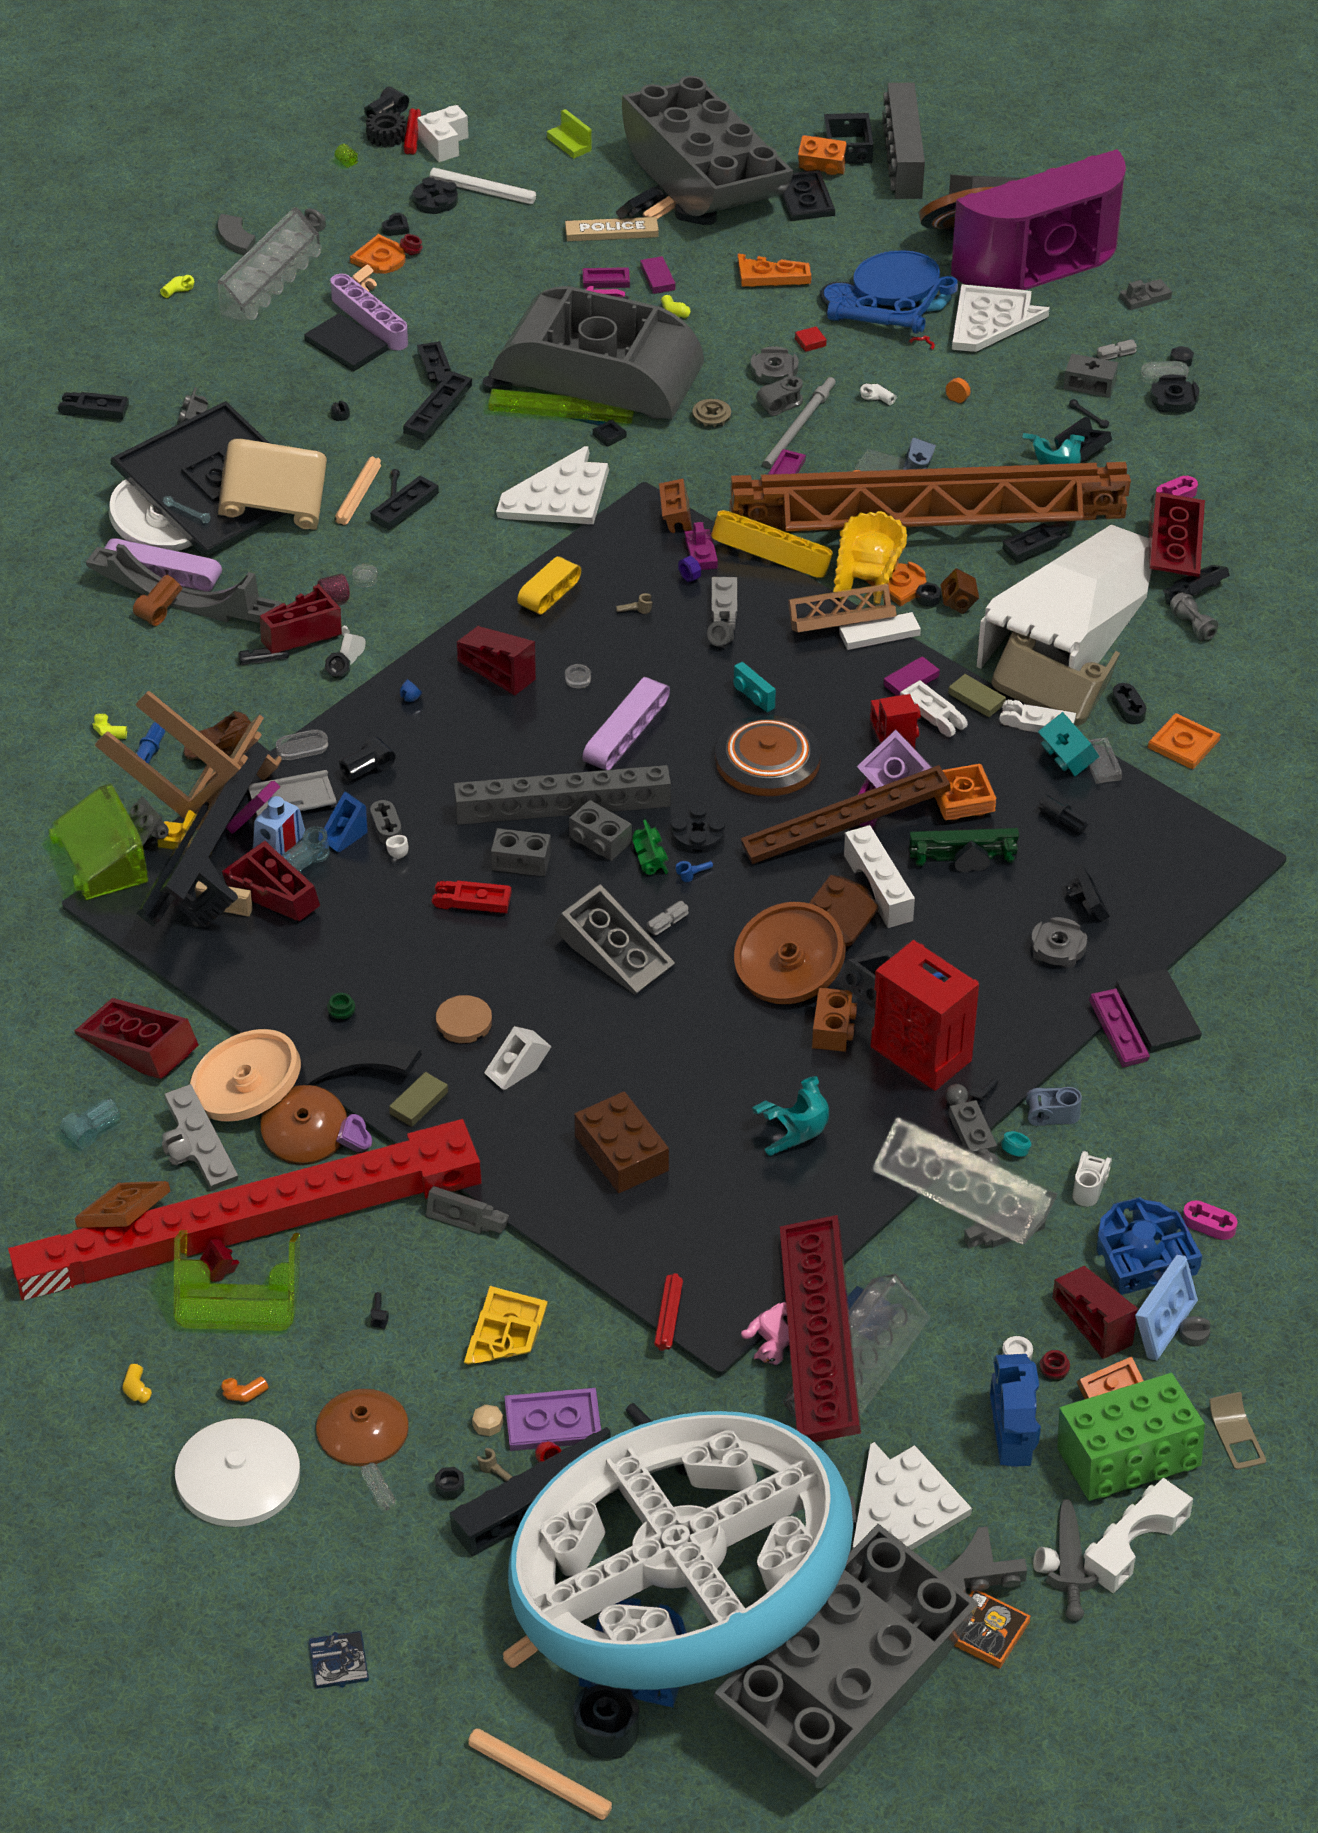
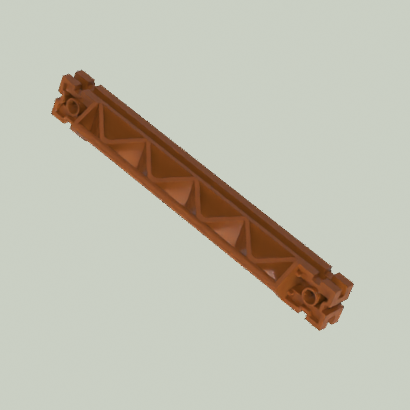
M1106 462L1105 467H1097V463L769 474L761 475L760 480H752L751 475L731 476L729 512L784 532L843 530L845 522H848L851 516L857 517L860 512L868 514L869 512L876 513L878 511L886 513L887 516H892L895 520H900L902 526L905 527L1096 520L1097 515H1105V519H1120L1126 516L1127 500L1125 496H1129L1131 480L1129 474L1126 475V462Z

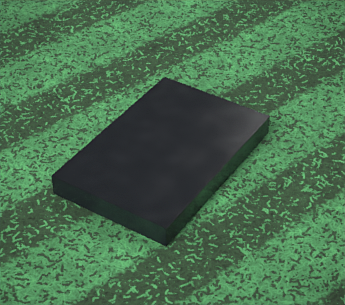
M820 170L793 173L789 187L781 195L790 221L835 216V208Z
M339 313L304 334L307 343L353 372L388 351V344Z
M1167 969L1116 981L1115 988L1150 1052L1201 1038L1202 1032Z

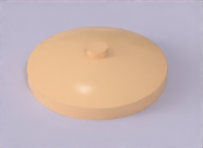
M269 1029L251 1030L232 1036L210 1050L195 1068L190 1084L209 1118L226 1122L239 1121L268 1110L286 1096L298 1078L301 1059L294 1043L285 1034Z

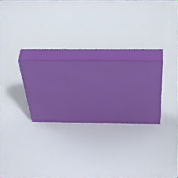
M596 1388L504 1396L510 1451L536 1449L541 1442L546 1441L553 1442L558 1447L572 1446L584 1440L590 1434L601 1430Z

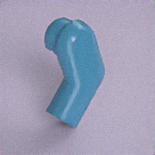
M940 294L931 302L925 312L942 310L952 299L951 294ZM925 298L919 301L920 305L924 302Z

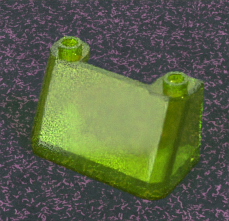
M111 783L98 787L52 822V828L48 829L52 844H57L59 848L65 847L76 871V874L72 875L76 891L81 890L86 900L148 882L140 836Z

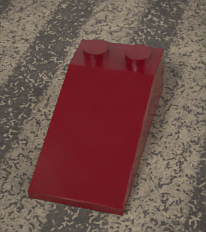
M1160 492L1155 493L1149 516V569L1195 577L1200 576L1205 500Z
M116 998L110 999L74 1030L81 1038L138 1072L159 1079L168 1075L177 1064L186 1059L199 1046L187 1018Z

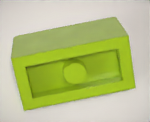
M566 109L562 110L561 125L548 130L547 138L573 159L592 151L591 128Z

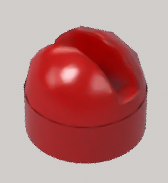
M541 1442L535 1450V1457L538 1462L545 1461L562 1450L553 1442Z

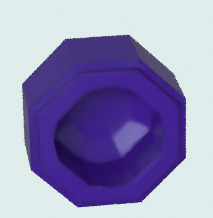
M691 555L678 562V570L686 581L690 582L701 577V566Z

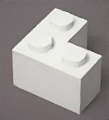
M458 105L449 106L446 109L418 117V139L438 162L459 156V141L468 138V116Z

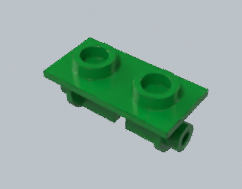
M643 820L645 828L634 831L632 836L642 871L652 875L656 870L662 868L667 874L668 870L665 862L669 860L664 848L659 846V843L662 842L661 836L656 827L651 829L647 821Z

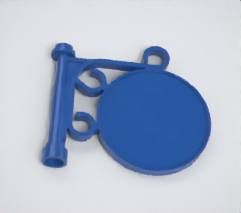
M905 250L883 252L863 261L854 272V287L861 296L856 301V307H846L841 302L831 301L828 306L827 317L829 320L834 321L851 319L882 325L912 328L913 333L918 334L924 331L926 324L925 318H922L921 315L928 309L939 290L940 294L943 295L953 294L958 290V281L951 276L940 278L938 264L932 258L922 253ZM925 298L924 302L916 308L915 302ZM877 304L894 306V310L877 308ZM904 307L911 308L908 311H901L900 309Z

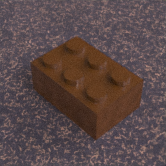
M625 1091L574 1113L575 1137L618 1194L669 1171V1147Z

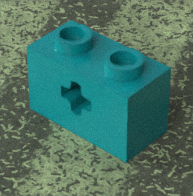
M1061 712L1038 731L1043 738V741L1040 743L1049 755L1055 753L1057 757L1054 760L1063 771L1069 769L1074 776L1078 775L1100 757L1093 745L1064 712Z

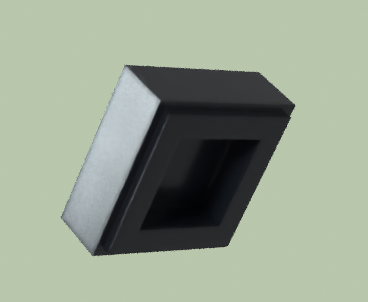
M611 419L594 428L593 436L609 447L626 438L627 431Z

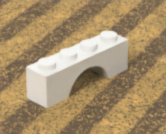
M871 826L845 832L844 856L854 873L863 871L866 874L873 889L875 901L879 906L878 913L887 928L913 921L915 898Z
M1164 1478L1155 1486L1150 1485L1145 1490L1142 1499L1136 1505L1131 1504L1124 1512L1122 1519L1117 1524L1112 1523L1106 1529L1103 1538L1097 1544L1094 1542L1086 1549L1083 1556L1085 1559L1084 1573L1088 1576L1095 1574L1099 1578L1098 1583L1114 1593L1133 1574L1136 1556L1129 1546L1130 1542L1137 1536L1148 1532H1161L1172 1535L1190 1517L1193 1498Z

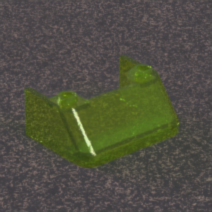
M180 1230L174 1239L175 1321L184 1328L283 1331L289 1328L295 1318L298 1295L300 1233H294L289 1241V1262L278 1263L270 1271L269 1285L210 1283L209 1267L203 1261L187 1259V1230Z

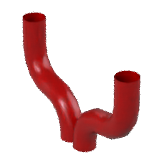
M929 336L912 337L909 340L912 343L914 340L923 341L926 339V342L931 345L930 349L932 348L933 350L935 348V344L929 340Z

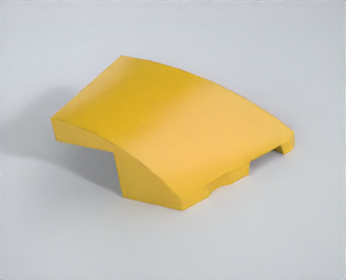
M490 1286L474 1335L471 1337L464 1364L469 1365L531 1353L546 1312L547 1301Z

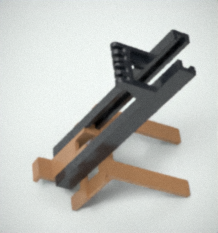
M147 691L137 701L136 706L207 765L187 796L110 732H106L95 743L99 750L177 812L183 819H185L188 810L196 811L136 914L154 927L161 921L172 903L201 927L206 928L210 922H213L216 917L238 899L236 892L229 888L221 879L210 861L209 855L254 777L257 775L260 779L265 780L277 769L282 758L278 755L273 759L268 754L270 751L258 742L262 734L257 729L264 719L260 714L249 724L232 755L229 757L153 693ZM195 879L207 887L196 899L188 894Z

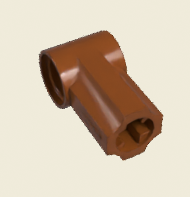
M164 575L148 595H142L135 601L133 613L151 625L158 626L166 618L167 607L181 592L182 586L173 577Z

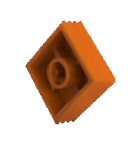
M981 764L943 770L950 783L951 791L935 796V799L945 820H958L961 817L972 815L982 816L985 813L995 811L996 796Z

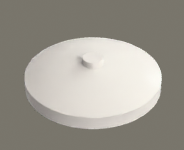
M127 480L122 481L115 488L110 499L109 518L114 529L126 541L173 551L183 550L192 546Z
M229 1419L205 1427L188 1440L177 1458L175 1480L182 1502L197 1517L220 1526H247L274 1516L289 1503L299 1484L300 1463L294 1444L278 1428L254 1419Z

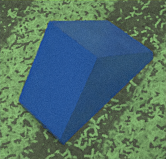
M344 792L321 832L319 839L337 852H341L368 833L366 805L349 793Z

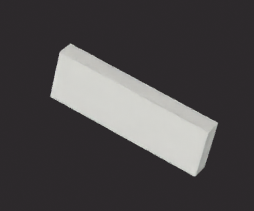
M912 612L839 627V634L847 650L919 636L921 631Z

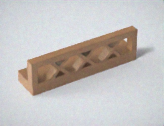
M888 584L788 600L791 627L796 632L897 616L896 607L891 605ZM873 592H883L884 605L874 606L867 600ZM867 593L864 598L861 595H859ZM851 595H855L862 600L854 610H849L843 605ZM842 597L840 601H837V600L835 599V598ZM826 599H830L837 604L829 614H824L818 609ZM818 601L815 606L810 602ZM806 603L812 608L807 617L797 619L796 604ZM865 603L869 606L866 608H862ZM840 608H842V609L845 610V611H842V612H838V610H839ZM815 612H818L820 614L817 616H813Z

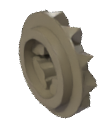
M705 399L693 407V418L696 419L698 424L703 423L704 427L712 425L715 428L717 424L724 426L725 421H730L731 408L724 401Z

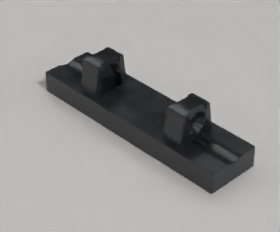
M451 371L403 425V433L424 441L427 437H431L439 423L451 410L457 408L459 400L472 387V378Z

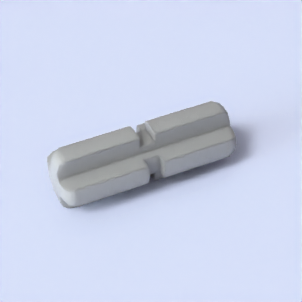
M1132 339L1116 343V346L1115 344L1099 347L1096 354L1099 359L1109 360L1117 358V355L1121 357L1135 353L1137 345Z
M683 901L676 902L667 908L665 913L661 912L647 922V930L653 935H658L670 927L671 924L688 915L689 908L687 904H684Z

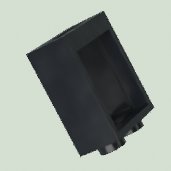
M869 113L824 114V138L863 137L864 143H846L845 164L872 163L873 138Z
M885 950L848 959L839 984L875 1010L877 993L874 990L876 970L895 954Z

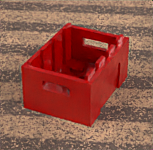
M913 940L876 970L874 990L877 993L875 1023L871 1034V1048L936 1091L972 1061L979 983L976 979L973 980L925 948L923 944ZM923 964H928L949 979L946 982L941 981L923 969Z

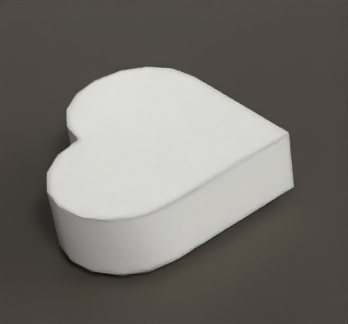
M349 633L344 634L340 653H343L350 660V665L364 651L365 638Z

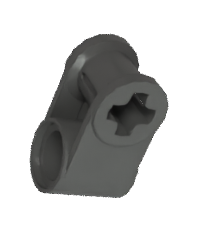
M788 376L770 385H765L757 392L756 400L771 416L779 415L803 403V397L800 394L803 381L799 377Z

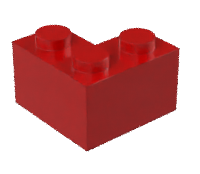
M905 694L871 700L870 721L879 743L881 744L897 730L915 749L916 739L919 738L917 719H920L921 713L919 705L914 704L911 695Z

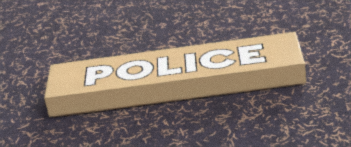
M657 217L565 221L567 241L658 237Z

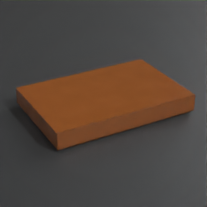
M169 1182L118 1183L74 1218L76 1227L128 1226L170 1192Z

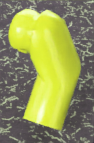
M191 275L174 277L160 289V293L163 297L169 298L175 292H187L193 288L194 278Z
M665 295L661 298L663 308L679 318L685 319L690 315V308L684 303L674 302L670 295Z
M96 714L94 716L93 728L101 736L106 732H110L117 739L127 738V726H111L110 723H107L108 716L106 714Z

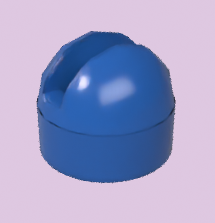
M408 679L400 688V696L407 702H414L423 694Z

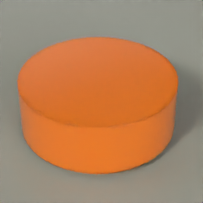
M961 378L952 379L945 389L948 398L957 403L964 402L971 393L970 386Z

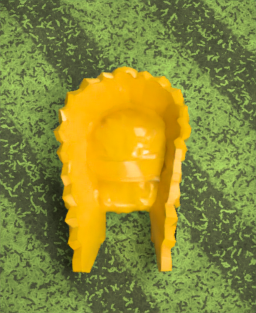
M881 511L876 513L869 512L868 514L860 512L857 517L851 516L848 522H845L843 530L840 531V548L838 550L839 556L837 558L836 576L834 579L836 586L833 592L850 590L854 578L873 580L875 585L888 584L893 570L897 569L900 554L907 544L906 527L902 526L900 520H895L892 516H887L886 513ZM882 591L873 592V605L880 604L883 595Z

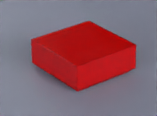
M817 326L795 332V340L805 352L826 346L827 339Z

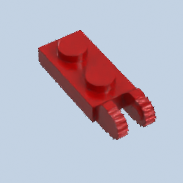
M443 880L435 885V892L437 894L433 895L432 904L436 908L443 909L453 907L507 913L511 898V887L458 880L457 882H445Z

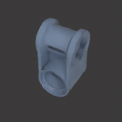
M913 437L903 470L926 469L930 464L936 445Z
M1073 1087L1034 1088L1026 1094V1102L1030 1107L1027 1115L1028 1121L1035 1126L1076 1123L1081 1116L1082 1095L1080 1091Z

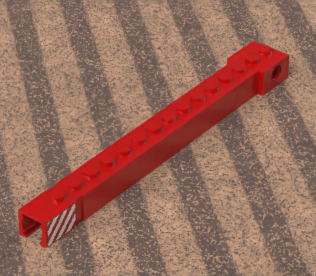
M460 1119L408 1133V1141L148 1210L128 1226L81 1228L61 1236L59 1234L8 1248L13 1273L17 1279L20 1297L23 1301L70 1289L74 1285L86 1282L88 1284L202 1253L211 1239H221L224 1246L419 1193H424L425 1199H427L429 1191L433 1186L453 1192L482 1184L480 1160L464 1120Z

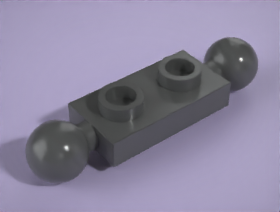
M953 1084L948 1087L945 1094L947 1102L952 1105L948 1111L950 1119L968 1158L979 1156L977 1159L978 1170L984 1175H992L998 1171L1000 1166L999 1158L994 1154L997 1144L977 1101L967 1102V1089L961 1084Z

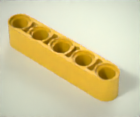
M724 510L718 511L711 537L716 541L819 578L826 576L833 554L832 550L825 546Z

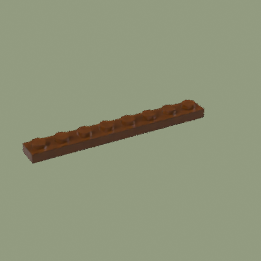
M940 765L745 836L741 838V844L751 864L951 791L950 783Z

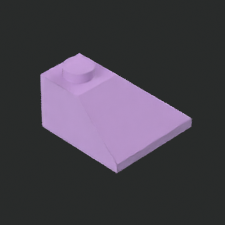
M897 730L857 766L876 788L932 768Z

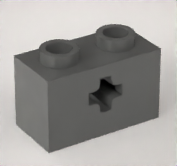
M1071 354L1065 370L1064 389L1110 398L1117 380L1118 362Z

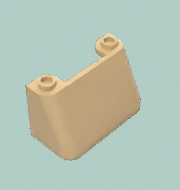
M245 439L230 441L223 465L218 514L237 517L243 514L245 506L294 514V522L300 528L317 530L326 471V456L318 451Z

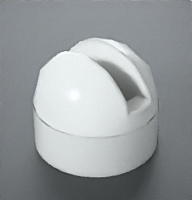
M395 835L387 839V851L391 856L399 859L408 853L409 845L405 836Z
M1039 1547L1033 1559L1035 1571L1050 1573L1058 1569L1060 1560L1057 1552L1050 1548Z

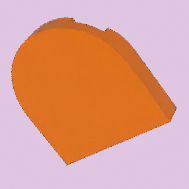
M380 234L376 235L350 256V263L361 268L368 264L374 270L373 273L380 274L400 269L406 260L405 252L399 243Z
M908 562V564L898 563L897 569L893 570L892 577L889 578L890 599L899 606L914 599L918 586L927 582L925 571L913 562ZM866 580L867 583L875 586V581Z

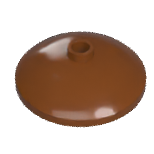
M312 1085L294 1086L278 1103L263 1112L261 1117L262 1138L270 1152L285 1162L301 1165L321 1162L332 1156L342 1145L336 1140L341 1124L347 1118L342 1103L331 1092ZM302 1113L308 1115L306 1118L298 1117Z
M355 1389L337 1395L323 1407L316 1423L317 1439L324 1452L334 1460L351 1466H370L389 1459L401 1449L406 1441L409 1429L408 1417L403 1406L391 1395L374 1389Z

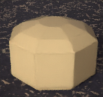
M483 1405L475 1409L472 1418L473 1427L480 1435L492 1436L500 1432L503 1424V1414L496 1406Z

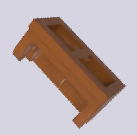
M678 479L659 483L663 520L666 519L670 532L675 533V523H682L684 531H692L689 498L684 480Z

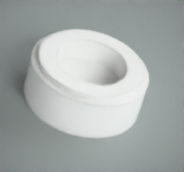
M1013 1336L1004 1342L1002 1355L1027 1354L1031 1360L1033 1346L1028 1339L1021 1336Z

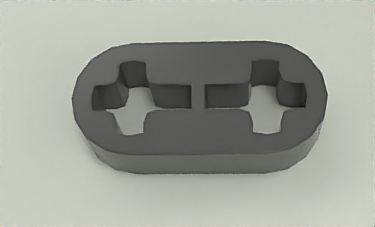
M387 800L374 802L370 807L371 821L379 841L386 844L387 839L390 837L402 835L401 823L391 802Z

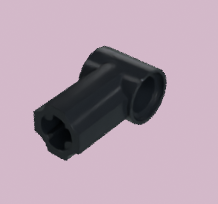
M388 86L382 91L379 99L364 107V113L368 118L371 114L375 115L377 111L382 113V110H386V113H389L390 110L402 113L408 108L409 97L397 89Z
M374 736L366 740L361 750L339 760V767L343 776L350 781L375 768L379 771L387 770L394 763L396 755L379 737Z

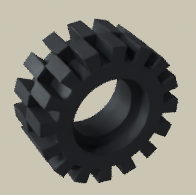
M382 110V113L377 111L375 115H369V118L366 119L367 140L372 145L376 143L377 147L383 145V148H387V145L395 147V143L400 145L401 141H405L406 119L403 115L400 116L399 112L394 114L392 110L389 113H386V110Z

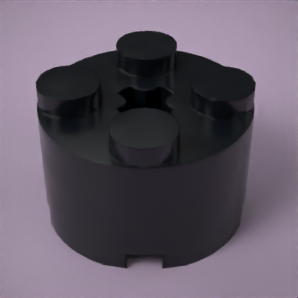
M597 1684L588 1689L586 1686L578 1693L573 1705L574 1736L577 1746L595 1757L613 1759L622 1758L633 1747L639 1735V1705L630 1689Z

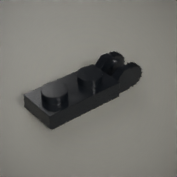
M66 392L62 396V403L60 402L58 406V412L69 416L76 414L124 419L129 406V398L126 396L88 392Z

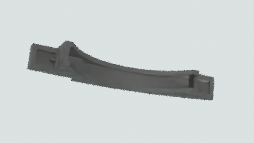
M122 544L116 546L117 551L97 547L86 561L87 567L142 595H148L162 579L145 567ZM248 572L238 584L221 591L206 592L182 587L183 589L170 606L227 623L231 617L260 623V615L277 607L282 602L259 597L255 573Z
M988 1526L978 1527L966 1550L956 1561L940 1573L966 1593V1589L969 1588L972 1591H983L993 1585L1002 1584L1003 1587L1018 1586L1021 1582L1026 1581L1027 1567L1025 1558L993 1562Z

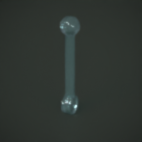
M171 496L163 498V502L168 507L174 506L201 518L204 523H208L211 520L208 513L202 514L173 501Z

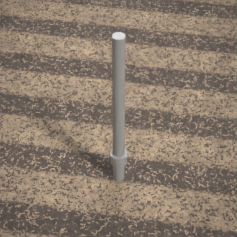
M828 377L822 386L817 387L812 394L813 398L763 461L764 467L770 469L781 451L786 449L819 404L826 401L829 397V391L836 384L834 378Z

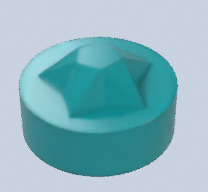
M1010 1131L1004 1134L1001 1147L1009 1154L1023 1157L1028 1154L1031 1141L1022 1133Z

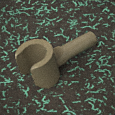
M643 593L639 596L638 602L616 606L617 612L638 610L642 614H647L652 609L651 595Z
M486 1448L487 1460L477 1456L480 1470L484 1473L494 1472L507 1482L512 1476L497 1464L494 1450Z

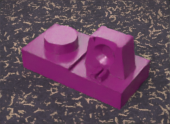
M703 522L693 523V531H685V541L689 556L691 555L699 562L701 570L718 569V560L710 529L704 530Z

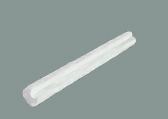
M433 168L430 171V177L435 180L454 182L459 188L530 205L534 204L536 200L535 191L438 168Z

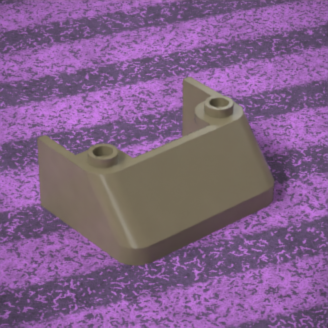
M1013 631L994 671L991 681L993 687L1028 705L1076 713L1074 725L1084 724L1109 684L1120 653L1115 651L1106 667L1098 663L1089 662L1084 664L1080 671H1077L1034 651L1036 640L1030 638V632L1027 636Z

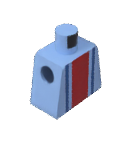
M279 796L271 797L268 800V807L255 819L253 848L266 841L281 856H284L306 834L300 809L284 801Z

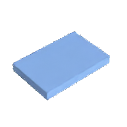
M1175 1256L1135 1315L1147 1358L1157 1361L1180 1328L1182 1321L1186 1319L1198 1301L1186 1256Z

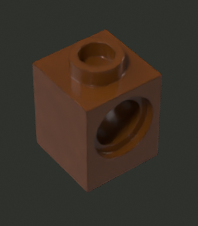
M957 568L940 584L944 605L962 614L979 599L976 578Z

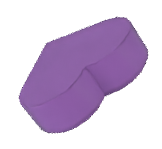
M351 1114L343 1120L336 1141L359 1153L371 1146L372 1137L365 1130L364 1120L359 1115Z

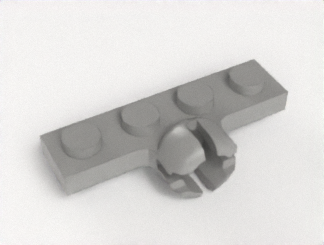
M189 1084L164 1094V1100L178 1125L176 1129L162 1135V1146L165 1154L171 1156L168 1158L170 1163L178 1165L186 1161H195L211 1191L238 1181V1174L192 1085Z

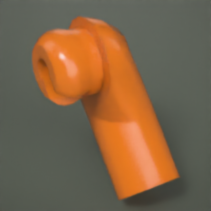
M261 1376L246 1386L238 1385L237 1380L233 1378H228L221 1384L222 1394L225 1398L240 1402H249L269 1389L267 1382Z

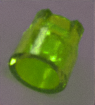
M344 143L336 148L334 156L346 168L358 163V153L349 145Z

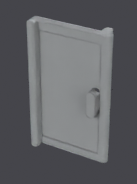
M327 770L250 784L248 788L252 800L267 784L275 781L280 788L272 797L279 796L284 801L297 806L300 811L325 806L333 808L337 804L327 776ZM268 801L255 812L257 817L268 807Z

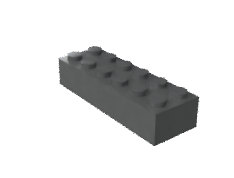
M888 83L887 92H883L885 111H882V124H884L890 191H894L895 199H922L925 160L915 83Z

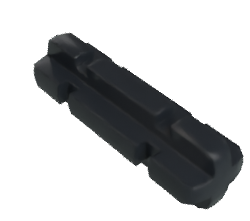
M267 647L252 649L253 652L243 650L238 653L240 665L289 658V650L271 654Z

